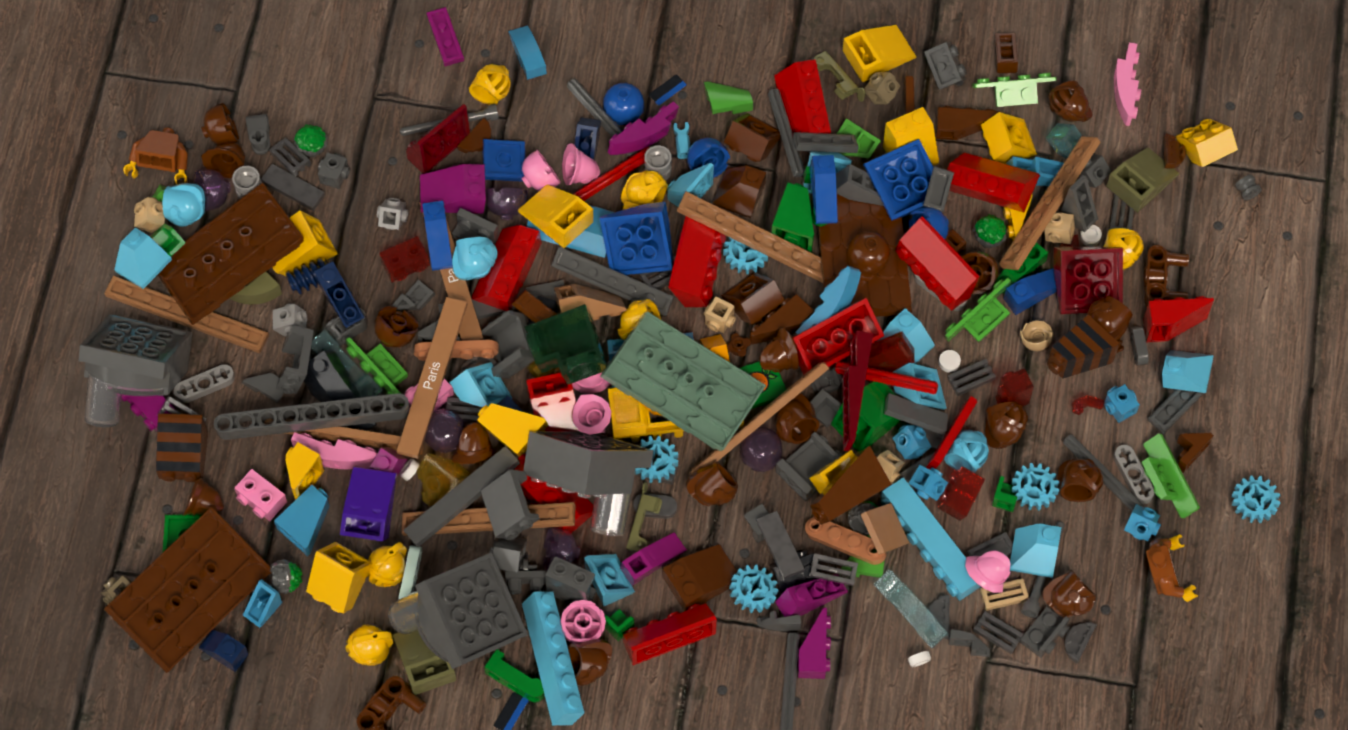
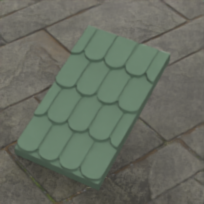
M645 312L600 376L626 395L632 396L652 411L658 412L685 432L691 433L718 451L725 449L766 387L759 380L649 312Z

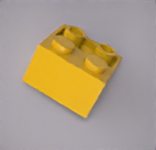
M1212 119L1202 120L1199 125L1186 128L1181 134L1176 136V140L1181 146L1182 144L1185 146L1186 154L1191 162L1201 167L1238 150L1232 128Z

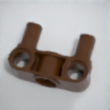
M1160 245L1150 247L1145 260L1143 278L1144 303L1146 306H1148L1149 301L1158 299L1153 298L1151 294H1155L1164 300H1173L1179 297L1188 299V292L1169 291V289H1166L1168 277L1167 267H1188L1189 254L1170 253V251H1167ZM1152 256H1156L1160 258V260H1155L1152 258Z
M393 676L387 679L378 692L371 697L366 707L358 715L356 723L359 730H386L384 728L385 722L392 717L400 704L404 703L418 714L425 709L427 704L412 693V690L404 683L402 678ZM393 686L401 687V690L397 693L390 691ZM365 721L373 722V725L369 728L362 727Z

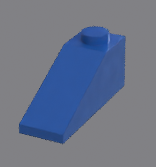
M834 155L812 156L809 170L816 224L837 223Z
M444 202L423 203L432 271L453 268Z
M1054 268L1025 277L1006 288L1004 300L1015 315L1057 292Z

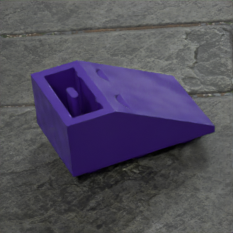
M353 467L342 513L340 535L376 541H385L389 538L397 473Z

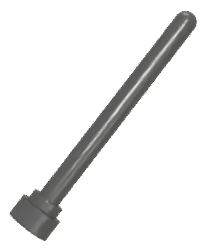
M496 103L487 105L488 107L482 111L468 113V121L486 118V120L491 119V121L499 120ZM443 119L403 127L400 129V134L406 136L429 131Z
M1059 521L1056 523V526L1062 527L1060 534L1061 538L1065 525L1063 522ZM1037 576L1030 599H1027L1022 605L1021 613L1030 618L1038 617L1040 611V603L1038 601L1047 577Z

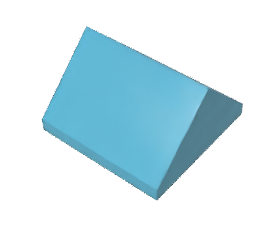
M617 554L587 555L584 558L585 569L595 574L592 584L597 590L603 607L635 592L620 569L621 562Z

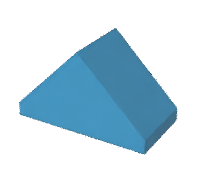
M262 579L259 580L243 616L259 628L262 627L282 604L279 592Z

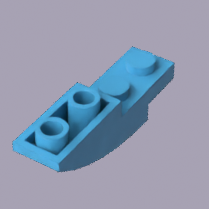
M847 266L839 272V276L832 283L828 284L820 295L824 303L820 304L815 309V312L801 323L800 328L796 331L797 335L850 306L861 276L859 269Z

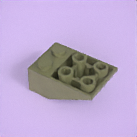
M1148 147L1116 168L1110 174L1106 187L1138 213L1180 173L1174 168H1164V160Z
M421 625L392 635L413 694L418 695L457 681L454 669L451 668L448 660L443 658L431 646Z

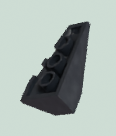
M323 351L309 361L304 383L310 393L320 402L362 398L336 352ZM353 409L351 414L356 415L360 413L361 409ZM338 411L332 412L336 416L339 414ZM377 423L349 425L348 427L368 431L376 426Z

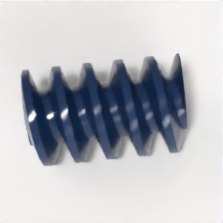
M318 258L317 266L312 261L309 262V269L302 265L301 272L294 268L293 275L289 271L285 272L293 294L296 290L302 295L303 287L309 292L310 284L318 288V282L313 273L328 264L326 258L325 262Z

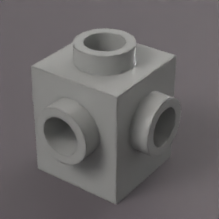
M398 198L385 199L377 209L378 227L399 230L408 219V210L405 209L406 202H401Z
M286 304L285 307L274 309L273 330L286 337L293 325L306 328L308 319L306 311L296 304Z

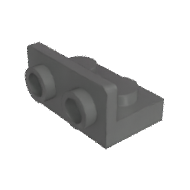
M945 42L924 51L939 90L966 80L965 75H967L964 65L960 64L958 60L959 52L955 44L952 45L951 42Z
M460 208L456 214L458 224L452 232L453 237L457 239L487 237L495 244L499 237L498 225Z
M1046 607L1020 639V643L1042 658L1045 653L1050 654L1055 648V640L1059 636L1063 638L1070 628L1067 626L1070 618L1066 616L1063 619Z

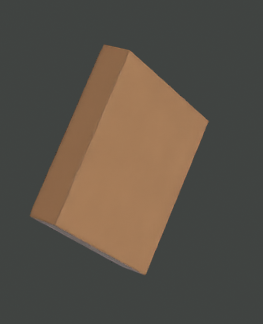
M892 503L861 514L879 555L909 544Z

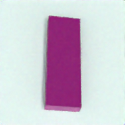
M446 7L427 12V18L444 66L463 62L464 57Z

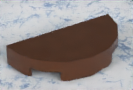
M905 76V114L915 110L913 76Z
M483 118L457 146L459 151L468 153L483 150V139H491V128L487 120Z
M1167 133L1164 136V168L1173 169L1183 163L1186 149L1183 144L1181 146L1175 140L1176 137Z

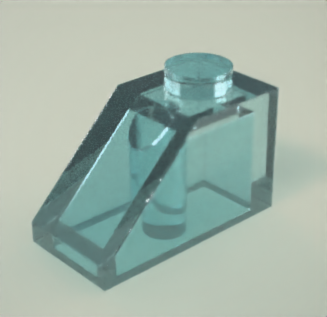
M1057 123L1046 139L1057 154L1067 159L1082 135L1074 124Z

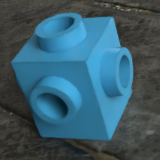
M1125 384L1119 388L1118 386L1111 388L1107 392L1104 402L1106 411L1113 415L1118 423L1136 414L1140 405L1134 391L1129 390Z
M906 424L898 430L899 433L893 437L896 448L904 459H918L932 447L926 437V432L916 425Z
M919 465L908 484L917 489L916 494L923 499L928 500L930 497L938 501L948 482L942 478L943 473L932 467L929 470Z
M1136 504L1124 531L1131 533L1136 539L1149 541L1151 534L1156 536L1161 526L1160 523H1157L1160 515L1149 507L1144 508Z

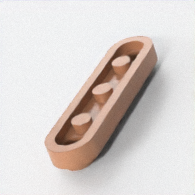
M493 340L456 341L450 360L452 358L468 360L473 357L490 359L498 354L499 344ZM432 342L415 344L414 356L421 361H426Z
M814 517L806 522L805 531L807 536L816 542L873 565L882 563L886 558L887 553L880 555L878 552L871 553V550L876 548L872 539L833 522L820 525L819 521ZM814 525H819L817 529H813Z

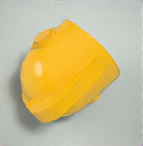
M485 65L477 72L475 79L469 87L472 97L484 104L496 103L497 105L509 92V70L503 65Z
M646 170L634 173L628 178L623 188L621 201L623 204H625V201L639 205L662 202L668 184L662 175L656 171Z
M1114 228L1108 231L1103 247L1123 248V270H1125L1140 258L1143 252V241L1140 235L1133 230Z
M650 299L633 301L626 311L622 313L620 328L618 329V335L622 340H626L645 312H649L661 319L659 310Z
M401 542L396 543L394 546H382L370 554L368 561L373 563L367 575L370 583L379 587H390L402 581L406 565L404 558L407 549Z
M363 625L351 633L346 641L345 650L349 653L348 656L359 664L367 666L378 665L389 654V648L393 644L392 633L382 631L374 625Z

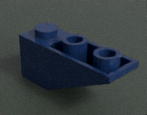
M333 261L314 271L315 279L345 328L365 318Z

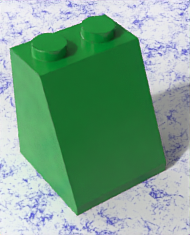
M787 183L772 224V234L812 253L814 230L808 188L797 183Z
M873 381L864 387L856 438L852 445L857 452L874 444L901 421L884 414L886 396L889 393L896 395L884 383ZM843 403L831 422V425L842 437Z

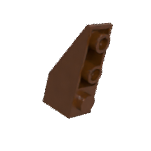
M951 106L938 107L936 139L959 140L982 131L981 124L1001 111L993 109L975 110L973 108L959 109Z
M797 294L793 298H787L779 310L776 312L772 311L766 317L765 322L753 327L750 331L751 345L773 340L781 328H785L790 335L797 334L796 331L800 328L801 323L808 319L814 313V310Z

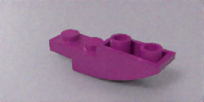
M673 101L668 106L664 105L661 107L657 115L654 117L650 116L645 122L640 119L634 123L630 122L626 125L623 132L619 135L615 134L609 140L610 145L607 153L610 155L631 153L658 142L668 135L671 121L676 118L679 106Z

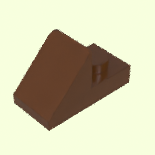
M1183 433L1179 435L1177 443L1184 448L1177 458L1180 460L1178 466L1182 473L1211 444L1214 436L1212 433Z

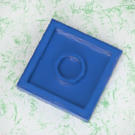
M483 139L485 180L523 182L522 164L525 160V141Z

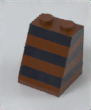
M1088 314L1052 346L1047 364L1054 374H1058L1064 379L1111 364L1115 359L1120 343Z
M158 413L156 472L159 479L168 482L175 479H181L186 482H196L200 477L203 479L208 430L202 415Z

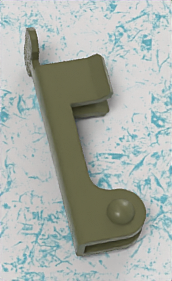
M826 51L814 57L818 71L829 70L840 81V83L836 84L837 89L834 92L841 100L857 92L858 100L860 102L864 101L865 89L863 87L858 88Z
M647 482L643 483L642 495L626 546L627 550L638 552L649 546V543L640 537L645 513L649 511L658 514L662 505L660 498L645 495L648 490Z

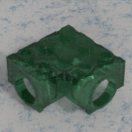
M585 304L524 326L529 348L534 357L535 364L541 373L559 367L562 377L569 385L599 374L606 369L607 363L604 360L605 356L598 341L599 337L596 327L593 323L592 315Z

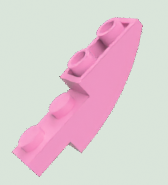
M1130 42L1125 60L1117 59L1114 73L1115 100L1120 116L1126 126H1130L1131 120L1136 119L1138 107L1134 105L1135 101H1139L1141 89H1138L1139 81L1135 80L1136 70L1133 69V65L1138 63L1140 52H1136L1137 44Z
M294 432L291 438L293 447L299 442L320 454L323 467L369 468L378 454L376 450L370 447H359L350 440L342 441L338 439L335 446H333L332 443L326 440H315L306 433L298 434Z

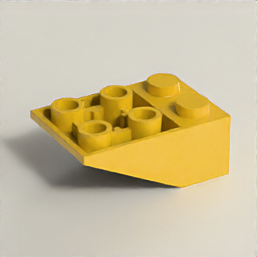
M897 25L861 30L844 38L842 51L862 82L869 80L876 72H887L916 58L915 53Z
M548 184L518 209L521 215L563 248L568 246L593 223V208L578 196Z

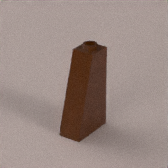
M870 446L858 451L810 505L812 514L819 521L820 525L830 522L892 485Z

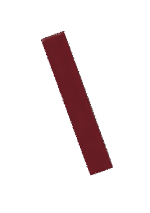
M856 331L850 342L851 366H848L843 375V451H849L856 438L873 333Z

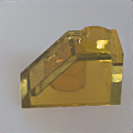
M427 453L417 469L418 479H421L423 492H421L423 501L432 507L470 476L471 473L460 464L453 463L452 460Z

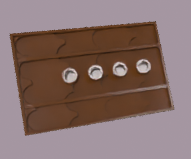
M261 183L185 240L186 243L171 256L172 260L157 276H159L190 323L194 325L219 308L220 304L244 289L245 285L274 267L276 262L299 248L300 244L304 242L303 236L266 186Z
M837 194L838 222L828 223L822 227L817 226L824 289L839 276V272L847 266L851 267L847 259V250L849 243L855 235L865 231L877 232L889 244L890 255L888 263L882 271L876 274L861 273L859 284L850 306L867 298L875 317L897 316L904 309L912 313L907 263L901 260L895 251L899 240L904 236L902 218L891 221L884 206L849 200Z
M211 507L108 604L104 610L168 673L256 588L259 580H264L271 573L270 566Z

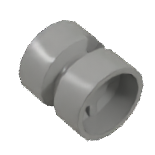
M661 145L650 147L645 153V171H656L665 180L670 178L672 173L670 151Z
M251 166L239 167L232 177L239 200L261 184L258 171Z

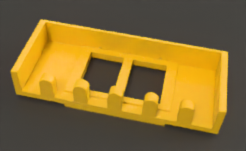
M616 387L608 389L614 439L631 437V442L636 443L640 441V436L652 435L653 440H656L658 436L662 438L664 433L674 432V437L676 438L683 436L684 430L671 421L650 423L649 411L632 396L626 395ZM744 421L739 426V429L744 425Z

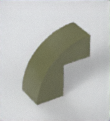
M265 272L229 299L242 304H262L277 298L282 292L280 285Z

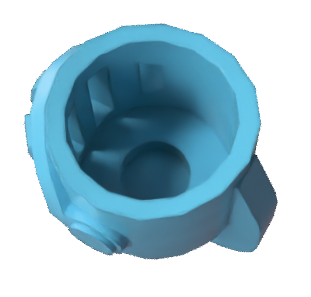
M191 183L167 186L164 190L162 201L164 217L179 227L191 225L199 220L205 213V194L203 189L199 185Z
M471 237L457 240L452 258L455 276L460 280H472L488 275L497 259L498 252L496 246L487 237Z
M970 429L960 431L944 457L946 464L963 473H976L977 469L981 468L988 458L987 438L979 431Z

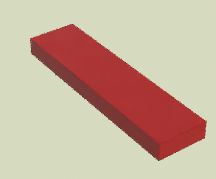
M970 396L963 404L925 468L930 470L933 467L936 469L941 464L977 404V399Z

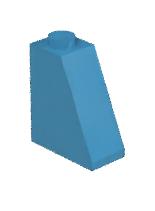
M313 485L306 489L274 520L276 529L307 557L311 554L329 509L328 495L323 489H316Z

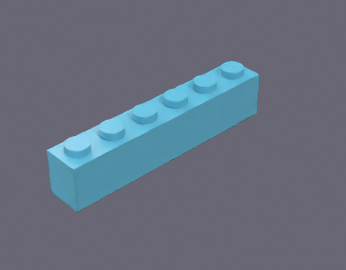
M904 477L882 491L880 501L882 506L892 503L902 528L907 533L909 542L912 545L916 544L923 560L933 566L934 574L938 579H943L952 597L956 596L961 601L981 587L969 576L965 567L966 557Z
M533 592L522 603L552 726L573 725L584 714V709L566 639L561 629V620L554 593Z

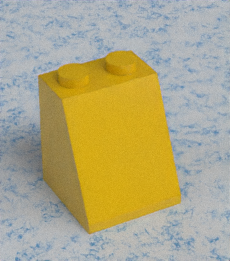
M924 107L886 123L883 148L886 153L919 139L932 165L939 164L933 122Z
M301 210L291 216L290 220L303 236L304 242L300 244L299 248L276 262V265L272 268L277 274L286 276L285 272L289 271L293 275L294 268L301 272L302 265L309 268V262L311 261L316 265L318 258L325 261V258L327 260L337 255L338 253L321 221Z
M493 403L489 407L485 405L479 411V418L477 419L481 426L518 457L527 451L529 432L544 431L549 426L542 417Z
M334 542L316 551L306 592L311 594L315 600L331 606V609L335 612L345 613L353 608L373 563L343 545Z

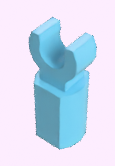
M685 122V129L679 130L677 123H674L673 131L676 135L677 157L679 159H687L690 148L689 124Z

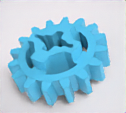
M730 237L724 243L723 256H726L725 262L730 263V269L737 267L738 273L745 270L746 274H749L750 269L756 273L757 266L763 268L764 262H768L767 255Z
M649 436L648 442L641 439L640 447L653 450L651 468H648L649 470L646 468H635L636 475L642 473L641 480L648 477L649 483H652L653 479H657L658 483H661L662 477L668 480L669 473L675 474L674 467L678 466V452H674V444L668 446V439L664 440V442L661 441L660 436L656 440ZM657 454V459H656V461H655V463H654V465H653V459L655 458V455Z
M1030 463L1029 469L1023 465L1021 472H1015V478L1012 479L1011 483L1013 485L1011 493H1017L1015 495L1017 500H1022L1020 506L1023 507L1025 504H1028L1029 510L1036 506L1039 511L1041 505L1048 508L1050 502H1055V495H1058L1059 489L1056 488L1059 485V481L1054 480L1056 477L1055 473L1049 474V467L1044 470L1042 469V464L1039 463L1038 467L1035 468L1033 463ZM1024 479V480H1025V481H1024V484H1025V485H1024V487L1021 489V481ZM1049 485V493L1046 494V488Z
M1250 476L1248 481L1243 478L1240 484H1236L1235 491H1233L1231 496L1234 498L1232 506H1238L1235 511L1236 514L1243 513L1241 519L1244 520L1246 517H1249L1250 523L1254 519L1262 523L1263 517L1268 521L1271 518V514H1276L1277 508L1280 505V501L1277 500L1280 497V493H1274L1277 487L1276 485L1270 487L1269 479L1263 482L1262 476H1259L1258 480ZM1248 489V492L1242 496V493ZM1270 503V506L1264 510V506Z
M746 565L744 571L740 568L736 573L737 575H733L729 589L733 590L730 597L737 598L734 604L741 603V610L748 607L750 613H752L756 608L761 613L763 607L769 609L771 603H774L775 596L778 593V589L774 588L777 581H771L772 573L765 574L766 568L760 571L758 570V565H755L753 569ZM756 584V590H754V592L751 593L752 587H754V585Z

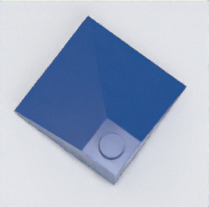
M919 139L863 164L891 221L907 216L914 210L926 207L923 204L934 167Z
M666 202L643 204L599 218L609 268L625 275L673 269L670 223Z

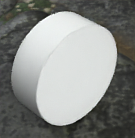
M1092 225L1086 232L1081 231L1080 240L1086 246H1096L1101 240L1102 232L1099 227Z
M946 350L940 355L939 366L943 371L952 373L960 367L961 358L957 352Z
M410 459L401 469L400 477L408 481L416 473L420 463Z
M923 651L908 658L910 667H917L931 660L929 651Z

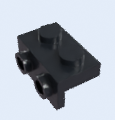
M807 549L796 551L804 567V572L783 579L775 560L774 563L769 565L781 593L787 588L819 579L809 576L814 552Z

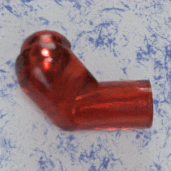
M1085 395L1072 402V412L1080 415L1084 412L1083 408L1088 406L1101 410L1104 400Z

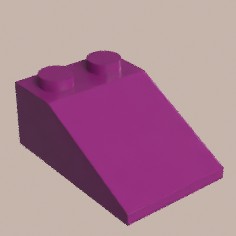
M462 164L420 175L421 212H423V203L443 201L445 213H458L459 209L462 208L471 213L484 214L486 201L484 165Z

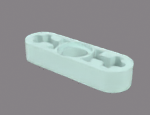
M411 545L409 548L398 605L413 598L422 557V547Z

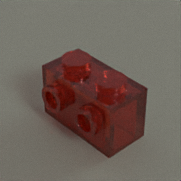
M418 236L379 253L381 263L391 283L396 280H404L408 275L422 272L430 266L428 254Z
M903 331L871 344L868 367L893 372L908 363L915 362V348Z
M1025 368L1016 372L1009 371L1002 375L997 395L995 396L997 404L1018 402L1023 407L1030 403L1034 386Z
M963 466L957 471L953 470L948 478L950 484L947 490L945 489L938 499L941 501L938 509L961 521L967 517L985 479Z

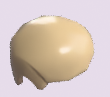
M1035 320L1025 323L1022 331L1020 330L1023 345L1031 351L1045 350L1051 344L1054 336L1051 326L1044 321Z

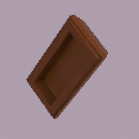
M525 290L512 303V306L543 330L558 316L555 311L528 290Z

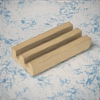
M1024 579L1004 582L1003 589L1020 586V589L987 596V593L991 591L983 587L980 588L985 610L988 611L1027 601L1029 596ZM1023 594L1022 596H1017V597H1013V598H1009V599H1004V600H1000V601H996V602H991V603L989 602V601H993V600H998V599H1002V598H1006V597H1011V596Z

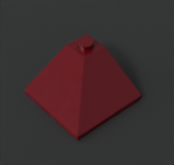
M465 104L461 105L417 141L414 140L408 145L406 149L407 159L423 174L429 172L453 152L470 133L467 106Z
M1054 247V275L1060 314L1088 313L1089 307L1094 301L1106 296H1111L1123 303L1122 247Z

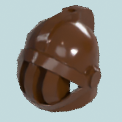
M1073 80L1062 83L1049 93L1052 112L1059 115L1063 120L1068 122H1085L1093 116L1084 89L1077 81Z
M1111 296L1094 301L1087 313L1116 340H1119L1125 333L1133 316L1127 306Z
M798 394L777 412L775 428L781 440L787 443L800 444L811 438V434L817 432L819 428V421L816 418L814 406L803 394Z
M1004 402L986 409L985 434L990 447L995 449L1006 448L1021 438L1023 430L1027 426L1028 416L1018 402Z
M1090 459L1067 460L1059 467L1057 478L1060 493L1068 501H1091L1103 485L1101 470Z
M718 461L697 470L686 482L689 494L699 503L706 506L727 504L733 500L738 490L736 480Z
M1072 569L1068 573L1052 579L1043 589V599L1062 617L1086 614L1091 611L1096 601V594L1081 581Z
M593 639L582 643H572L568 646L577 685L585 686L595 682L608 669L609 660L612 656V647L606 640Z

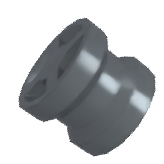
M1253 175L1243 177L1235 185L1237 190L1242 192L1241 196L1244 200H1250L1262 191L1260 185L1255 183L1256 179Z

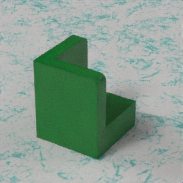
M165 223L150 236L170 257L186 243L171 226Z
M1000 476L992 506L1013 512L1017 500L1015 495L1017 493H1011L1013 485L1003 483L1005 477Z
M620 609L610 617L605 615V629L617 641L623 638V634H626L627 630L634 628V618L632 616L628 618Z

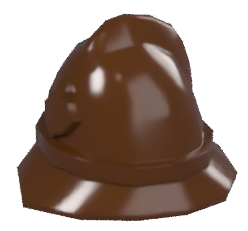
M236 142L219 144L214 149H208L201 155L206 169L219 177L232 178L234 172L239 167L244 166L245 155L241 146Z
M785 328L779 329L777 336L761 352L760 365L763 369L772 372L798 369L799 362L796 345Z
M474 422L462 430L456 452L451 456L453 463L474 464L486 460L496 453L489 441L490 437L487 430H484L481 424Z
M201 477L198 478L193 485L183 516L189 514L194 516L195 514L203 515L211 507L216 512L222 511L224 504L220 494L208 485V482H204Z

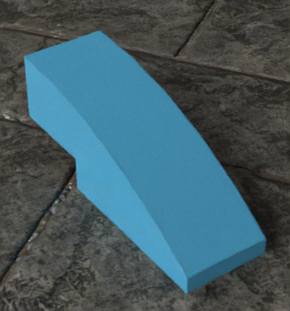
M528 25L508 31L527 80L547 74L546 64Z
M1013 156L1006 164L1039 173L1040 177L1036 186H1049L1064 163L1040 157L1029 160Z

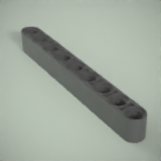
M399 393L226 413L215 418L214 428L221 439L230 440L400 420L408 416L410 406L405 395ZM399 403L405 405L402 409L394 408ZM376 406L383 407L379 412L372 411ZM353 409H361L360 413L356 415L351 414ZM333 411L339 412L336 417L329 416ZM310 414H317L315 419H307ZM290 416L296 417L292 422L285 421ZM267 419H273V420H274V421H273L271 424H269V425H265V424H264L265 420H267ZM244 422H252L249 427H242ZM223 424L230 425L226 430L220 429Z

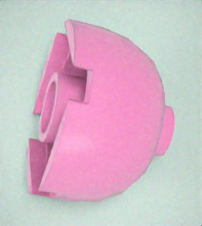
M538 150L532 152L522 164L524 177L522 180L528 188L533 187L535 190L540 191L547 184L556 187L561 183L552 167L548 165L546 159Z
M579 600L572 602L563 611L560 625L567 641L570 643H582L588 640L599 639L604 632L606 620L604 612L595 606V603Z

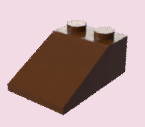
M720 544L682 557L664 567L663 579L682 609L687 611L690 606L694 604L702 605L728 590L733 575H737V570Z

